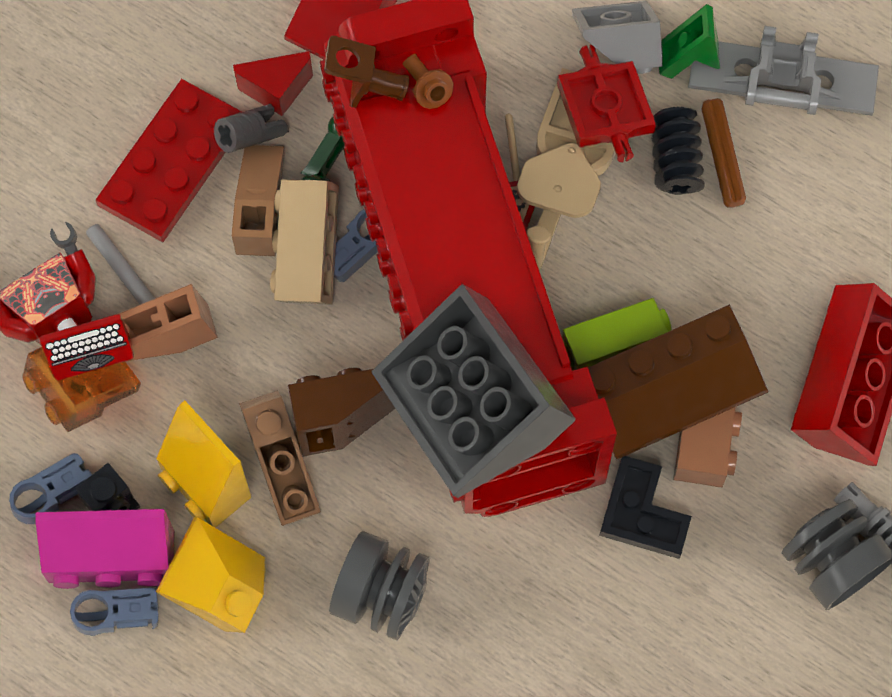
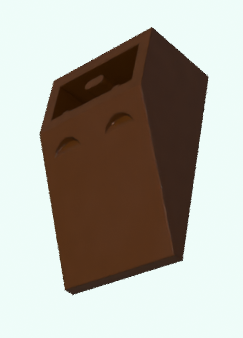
M347 368L339 371L337 376L321 378L317 375H310L298 379L294 384L288 385L302 457L345 448L395 409L371 371L373 369L362 371L360 368Z

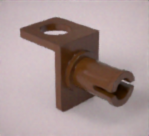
M331 36L328 40L324 71L327 74L353 81L350 107L356 108L363 95H366L368 91L403 101L408 89L409 76L375 68L376 47ZM340 50L352 52L358 59V65L354 68L341 66L336 59V53Z

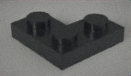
M628 456L622 457L599 536L680 559L692 516L652 505L662 466Z

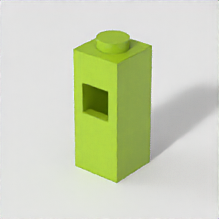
M654 298L567 327L563 329L562 339L573 371L593 366L672 330L665 309L659 310Z

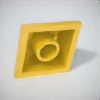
M194 517L156 592L225 632L245 633L264 595L265 557L200 518Z

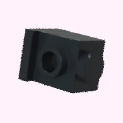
M109 463L105 464L75 488L82 502L90 511L137 510L140 508L127 484Z

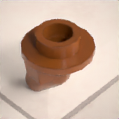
M416 54L411 55L403 62L404 67L417 82L412 91L421 106L432 109L446 103L453 92V81L446 72L440 68L429 71Z

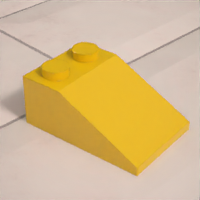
M184 400L177 407L156 459L162 470L158 477L171 493L174 494L179 490L186 497L188 502L184 506L193 518L198 517L203 521L206 520L216 528L251 498V494L240 460Z

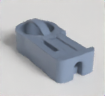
M365 209L360 211L355 219L346 226L348 233L336 243L334 277L339 282H345L378 252L376 242L371 241L369 234L364 238L360 236L361 225L364 223L365 218H367Z
M73 453L33 477L16 484L10 493L9 499L14 517L25 524H36V513H30L43 505L44 507L39 512H56L59 510L58 503L62 504L76 496L78 493L75 488L92 475L88 469L86 470L82 458L78 454ZM37 490L43 493L38 499L22 508L17 509L15 506L18 496L25 491Z
M154 588L84 591L77 595L71 604L70 615L72 623L77 631L89 636L114 632V626H117V629L146 627L152 623V629H155L158 626L157 592ZM89 599L99 600L108 608V610L101 612H76L78 606ZM105 620L99 625L93 627L85 626L84 624L79 623V621L84 622Z

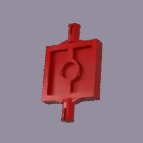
M590 44L588 49L587 45H585L579 51L585 67L577 72L558 75L557 86L578 147L612 143L617 160L624 162L625 157L627 162L634 157L628 139L654 133L656 123L633 61L619 64L600 63L596 48Z

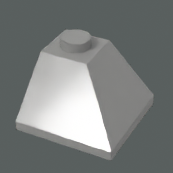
M648 1L572 9L573 18L583 38L615 64L633 61L637 74L648 73L652 71L653 67H662L660 20Z

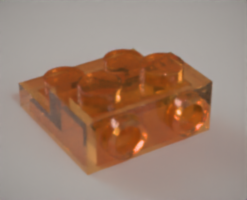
M42 347L28 353L22 374L23 382L28 391L32 394L39 392L45 400V412L51 423L54 425L61 423L67 432L101 417L105 407L138 392L141 382L126 362L58 381L52 375Z

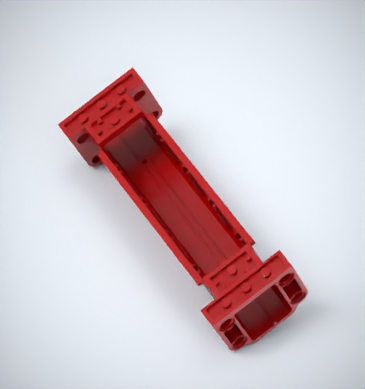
M411 0L350 17L339 26V32L334 36L376 47L375 68L409 76L408 89L403 101L368 91L366 95H363L357 107L354 108L349 106L353 81L325 73V60L319 61L324 78L322 79L325 96L327 101L332 103L336 131L338 136L343 138L346 163L349 171H353L356 180L354 186L360 206L365 207L367 215L365 221L371 241L376 242L379 268L382 277H387L390 288L388 290L390 303L394 314L398 313L401 323L399 329L402 341L461 284H464L491 301L576 418L564 432L539 453L459 498L453 496L450 492L453 503L461 501L464 514H480L482 517H491L606 484L617 432L605 397L598 398L588 366L571 370L570 360L486 116L487 72L474 37V17L468 0ZM328 41L324 44L325 57L327 52ZM340 50L336 53V59L341 66L354 68L358 65V59L352 52ZM413 54L417 55L429 71L440 68L453 81V92L450 98L438 108H425L417 102L412 89L417 82L403 65V62Z

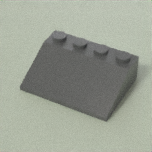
M461 284L371 371L452 495L457 498L544 450L576 420L491 301L464 284Z

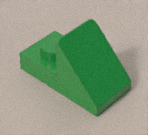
M706 4L661 40L662 67H659L660 75L672 79L694 61L720 69L718 35L712 6Z

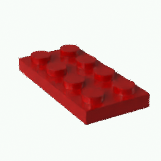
M181 78L95 199L97 206L163 243L226 153L216 142L214 135L215 123L218 119L242 113V111Z

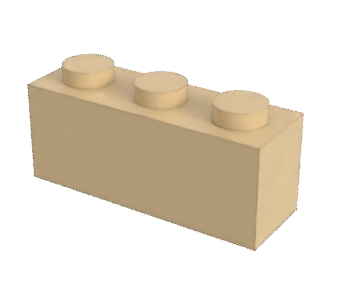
M281 179L280 190H277L275 195V210L279 214L278 229L274 231L272 242L273 250L277 253L276 269L272 271L270 277V287L272 293H274L275 301L333 305L339 185L322 180Z

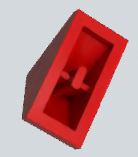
M310 51L233 65L238 90L264 106L271 104L274 107V112L281 116L284 115L313 77Z

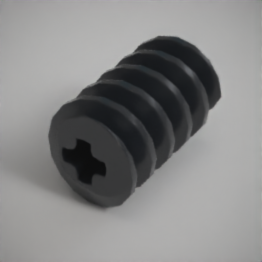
M665 108L653 116L656 123L655 131L651 137L654 144L652 154L655 158L653 169L656 172L654 184L661 191L674 195L696 193L705 187V182L698 178L703 175L704 168L702 165L697 164L703 158V153L697 150L702 144V139L696 135L700 132L701 125L693 120L697 116V111L691 108Z

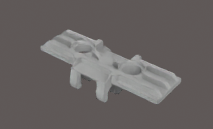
M764 26L760 48L718 41L720 69H715L698 61H694L691 65L688 88L744 96L745 105L753 106L754 102L804 109L810 115H815L817 108L870 116L874 113L879 65L816 56L815 48L819 36L817 33L807 32L803 42L800 45L776 42V27ZM740 64H748L753 67L749 76H737L734 68ZM817 75L829 78L832 82V87L830 89L820 87L821 78ZM758 85H764V86H770V87H777V88H779V89L797 90V91H803L805 94H803V93H796V92H790V91L770 89V88H763V87H757V86H758Z

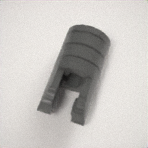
M268 104L218 119L214 126V135L219 147L224 152L230 153L282 137L289 132L288 125L282 119L266 123L275 114L274 107Z

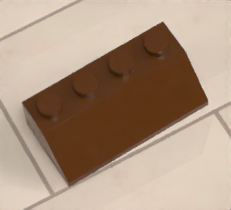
M730 304L588 367L598 398L605 397L617 432L613 449L616 460L768 393L761 372Z

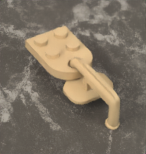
M562 68L560 75L574 71ZM557 83L538 131L536 143L537 156L525 162L517 184L518 195L525 203L543 209L538 225L527 230V236L539 271L543 266L561 214L572 218H580L588 215L593 210L601 188L598 176L608 169L615 154L612 143L578 147Z

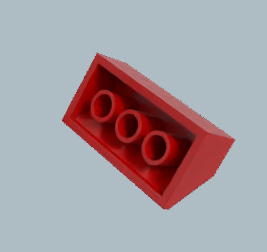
M875 283L835 285L801 398L794 415L791 431L816 449L868 466H877L892 415V298Z

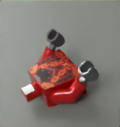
M65 222L70 230V236L67 240L59 241L54 230L51 229L50 231L51 239L59 248L65 250L67 256L63 257L59 252L0 290V331L6 337L27 343L36 341L41 345L39 337L42 335L91 322L93 316L88 306L95 298L96 277L83 250H78L75 245L77 233L70 223Z

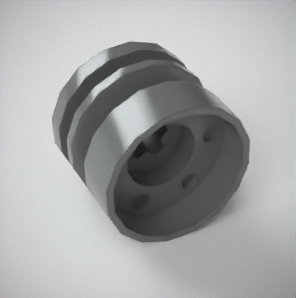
M851 499L833 508L825 509L809 520L797 531L794 538L781 552L787 561H792L805 553L807 554L794 569L798 575L818 568L821 573L814 579L809 589L825 610H830L848 599L892 563V549L881 535L871 536L862 542L857 537L869 522L865 516H861L848 524L846 523L858 510L857 505Z
M362 531L353 542L344 561L332 594L329 612L331 615L357 624L366 610L371 609L373 613L370 628L377 633L381 630L389 616L390 620L386 635L389 638L398 640L406 626L415 617L427 585V571L430 558L419 553L411 564L410 569H407L410 549L403 547L391 563L386 561L389 550L388 540Z

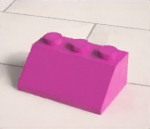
M164 509L36 512L35 522L41 573L48 583H53V586L56 588H77L79 582H95V585L98 587L113 588L120 586L121 581H137L138 585L148 587L159 586L174 557L175 531Z

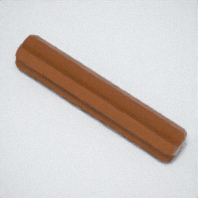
M719 98L708 99L703 102L702 114L724 205L727 208L739 207L745 203L746 194L724 104Z

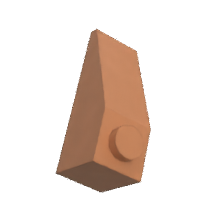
M192 284L119 313L128 330L134 358L128 361L182 353L218 338L209 306Z

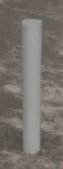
M95 224L86 231L87 236L137 302L141 305L155 299L100 225Z

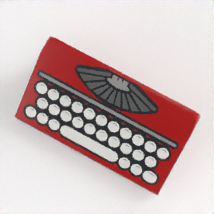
M120 314L39 337L52 375L58 381L134 358L130 336Z

